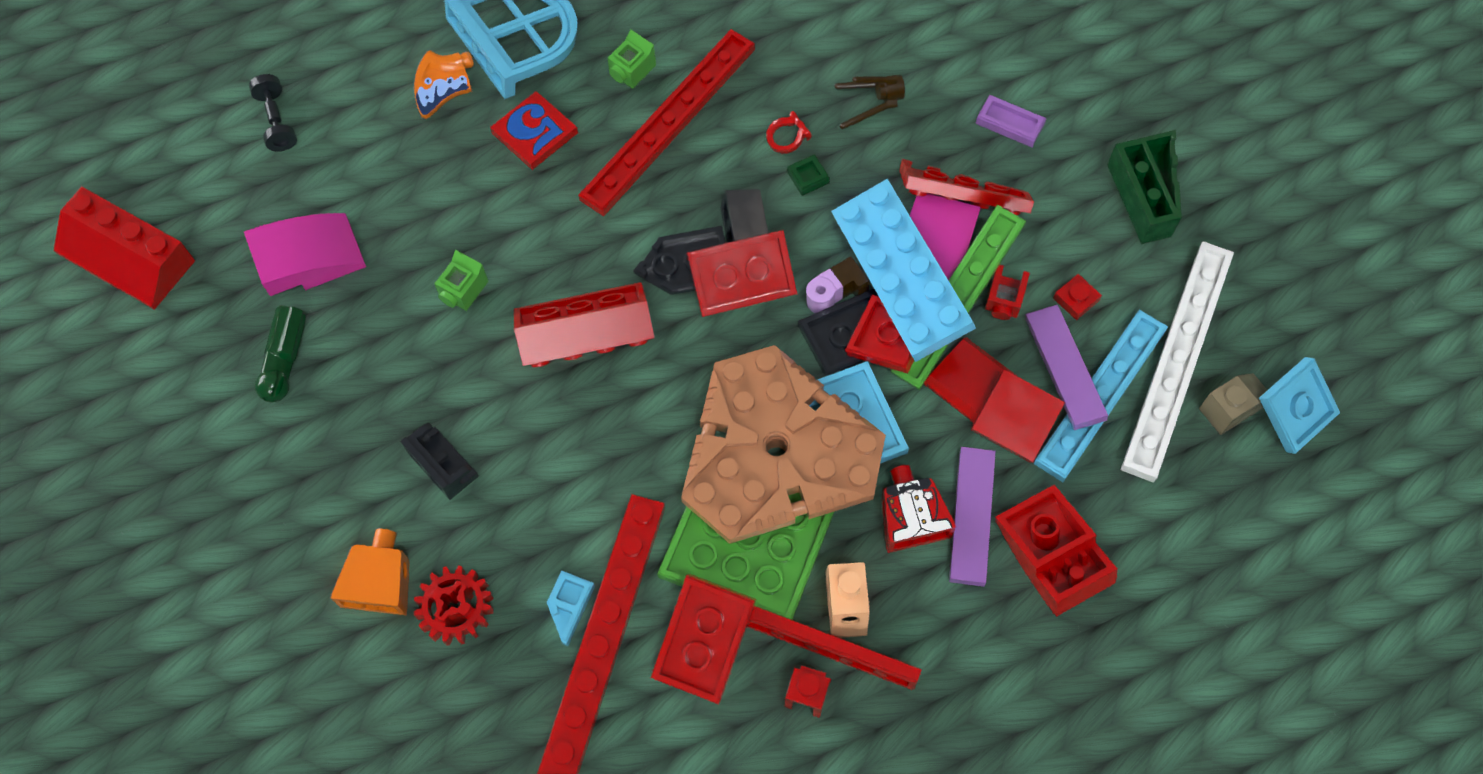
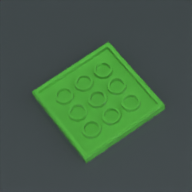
M799 493L788 496L791 503L802 500ZM686 506L657 573L658 578L682 587L686 575L692 574L755 598L757 600L754 606L793 620L834 512L808 519L807 514L795 517V524L729 544Z

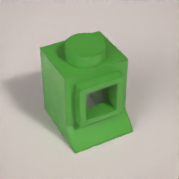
M631 29L626 40L607 58L609 73L612 78L618 83H625L632 89L656 66L654 44Z
M455 250L451 263L434 284L439 293L438 298L444 304L452 308L458 306L467 311L489 281L481 263Z

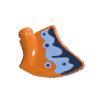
M430 50L424 55L417 68L414 83L415 99L422 118L427 119L431 117L450 99L472 92L465 70L466 68H472L474 65L469 52L439 55Z

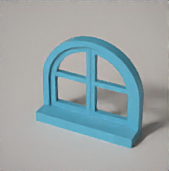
M445 0L447 21L504 99L515 95L516 82L555 67L570 54L575 45L577 17L569 0H541L549 6L525 16L512 0H503L516 19L488 29L472 7L486 0ZM559 16L562 24L560 37L552 47L548 48L532 26ZM525 29L542 53L514 64L497 39Z

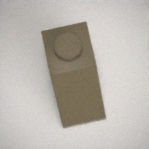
M1254 373L1239 375L1212 391L1199 410L1217 432L1222 435L1264 408L1259 397L1267 389Z

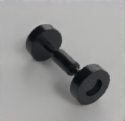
M271 74L258 75L250 81L249 89L254 99L266 101L264 107L269 124L273 125L263 134L265 145L269 150L275 152L288 150L296 144L297 137L291 126L279 125L282 120L277 103L273 99L282 93L280 80Z

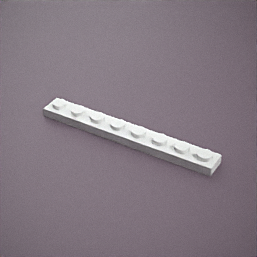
M1203 241L1200 244L1120 470L1153 483L1157 479L1234 252Z

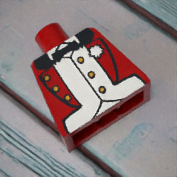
M901 465L893 468L890 473L894 485L884 488L881 498L887 552L890 553L952 538L956 528L955 522L934 481L931 478L914 480L910 465Z

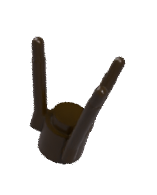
M901 75L853 77V82L836 83V89L875 88L878 100L883 99L885 102L841 123L840 128L845 129L886 109L898 107L897 100L905 98L903 77Z

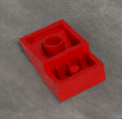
M1055 484L995 517L1004 538L1019 564L1056 617L1116 583L1117 567L1096 543L1097 535Z

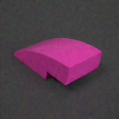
M930 193L926 196L917 195L910 217L949 281L969 249L981 207L949 200Z
M345 213L300 216L244 231L261 283L270 296L301 284L305 290L366 267Z

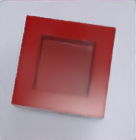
M1077 274L1055 292L1053 299L1075 320H1078L1100 301L1102 295L1083 277Z

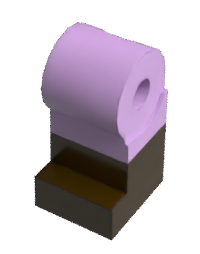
M850 256L808 283L806 287L807 306L813 313H818L834 306L835 303L852 293L854 296L867 292L869 291V279Z

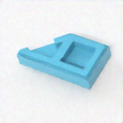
M561 570L547 605L563 645L569 646L595 585L590 581Z

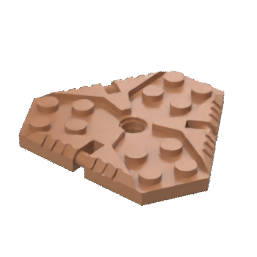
M775 345L714 363L700 420L702 432L696 436L681 500L683 504L729 544L795 524V517L807 514L808 519H812L874 499L886 436L867 419L861 417L857 411L850 408L836 394L829 395L824 391V385L820 381L814 379L810 373H807L800 365L798 366L794 360ZM814 400L821 405L816 411L809 406ZM716 431L727 433L726 438L715 436ZM772 448H781L785 453L780 456H773L768 451ZM799 493L802 500L791 503L788 496Z

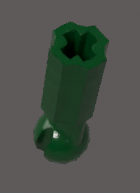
M281 305L275 310L264 352L265 358L262 370L255 381V391L266 402L281 401L289 391L288 380L293 362L296 359L306 320L303 310L296 307Z

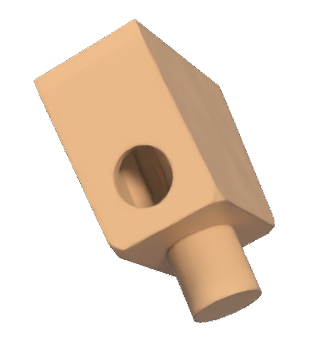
M865 563L828 565L825 575L831 635L838 638L867 636L869 601ZM846 617H858V619L853 621L842 620Z

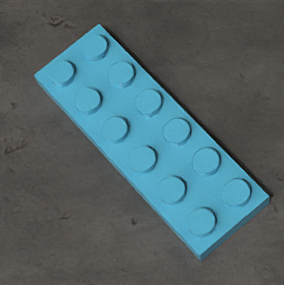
M888 179L831 211L915 362L976 329L971 317Z

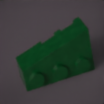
M1176 130L1115 144L1107 164L1141 244L1172 237L1182 218L1180 183L1177 182L1178 155L1175 152Z

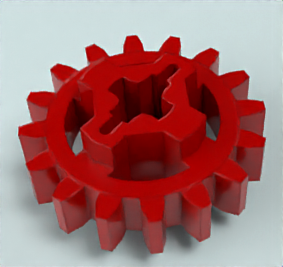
M459 565L455 573L452 574L447 566L443 567V576L439 578L433 572L429 574L432 583L430 585L421 583L419 587L423 590L424 595L414 597L415 603L422 607L414 611V616L418 620H423L419 627L423 632L430 631L429 637L435 642L442 635L443 642L450 646L454 637L457 638L461 645L465 644V635L469 633L474 638H477L478 632L476 628L478 625L482 627H488L489 625L484 619V615L493 614L494 612L491 605L486 604L494 598L490 591H485L489 586L485 579L477 581L478 574L473 569L465 575V570ZM473 591H475L477 598L476 609L471 606L470 602L473 598ZM432 602L436 603L437 611L434 614L435 619H433L431 612ZM451 602H452L453 604H457L458 602L460 603V605H459L458 608H455V607H450V608H448V605H449ZM464 623L462 625L454 627V625Z

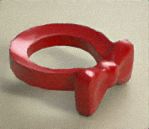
M794 111L790 112V117H783L773 121L767 129V142L775 152L781 154L793 152L802 144L804 138L807 141L812 138L811 132ZM793 125L799 128L796 139L792 144L780 146L774 142L773 136L778 128Z

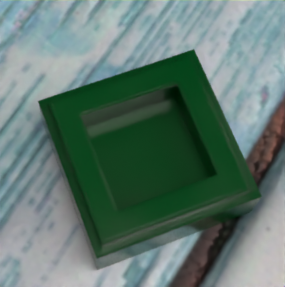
M815 154L787 166V173L801 196L819 189L830 182V177Z

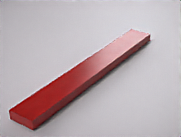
M730 29L578 195L579 200L602 216H605L754 52L755 43Z

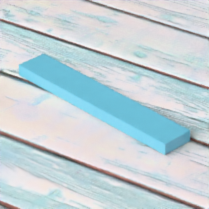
M1141 310L1134 316L1092 377V381L1108 416L1168 328V326ZM1066 415L1036 458L1034 465L1063 483L1104 422L1074 430L1068 415Z

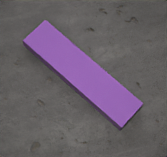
M1058 304L1026 314V322L1058 395L1065 402L1064 408L1073 429L1078 430L1107 421L1108 414Z
M961 447L954 514L956 528L952 538L949 582L983 587L986 584L996 453L993 450Z

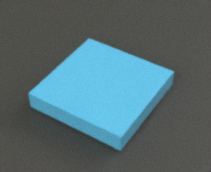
M1303 358L1259 397L1287 453L1296 454L1340 414L1314 358Z

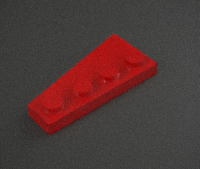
M902 159L899 171L905 188L909 189V192L914 195L926 196L928 193L949 200L959 201L961 199L971 201V205L981 207L982 209H989L990 206L996 207L999 205L1015 215H1020V212L1031 214L1034 200L1029 192L992 182H986L984 187L979 186L980 182L970 176L959 174L953 179L949 178L946 173L941 172L940 168L928 166L923 171L912 168L913 161Z

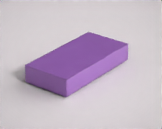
M989 95L976 120L977 125L1029 147L1034 146L1046 122V118L992 95Z

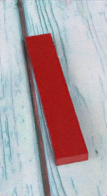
M756 606L753 608L747 625L748 628L910 690L915 689L922 670Z

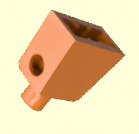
M376 529L372 546L356 544L351 547L331 595V599L340 608L406 616L410 563L402 550L393 549L397 535L396 532L388 529Z

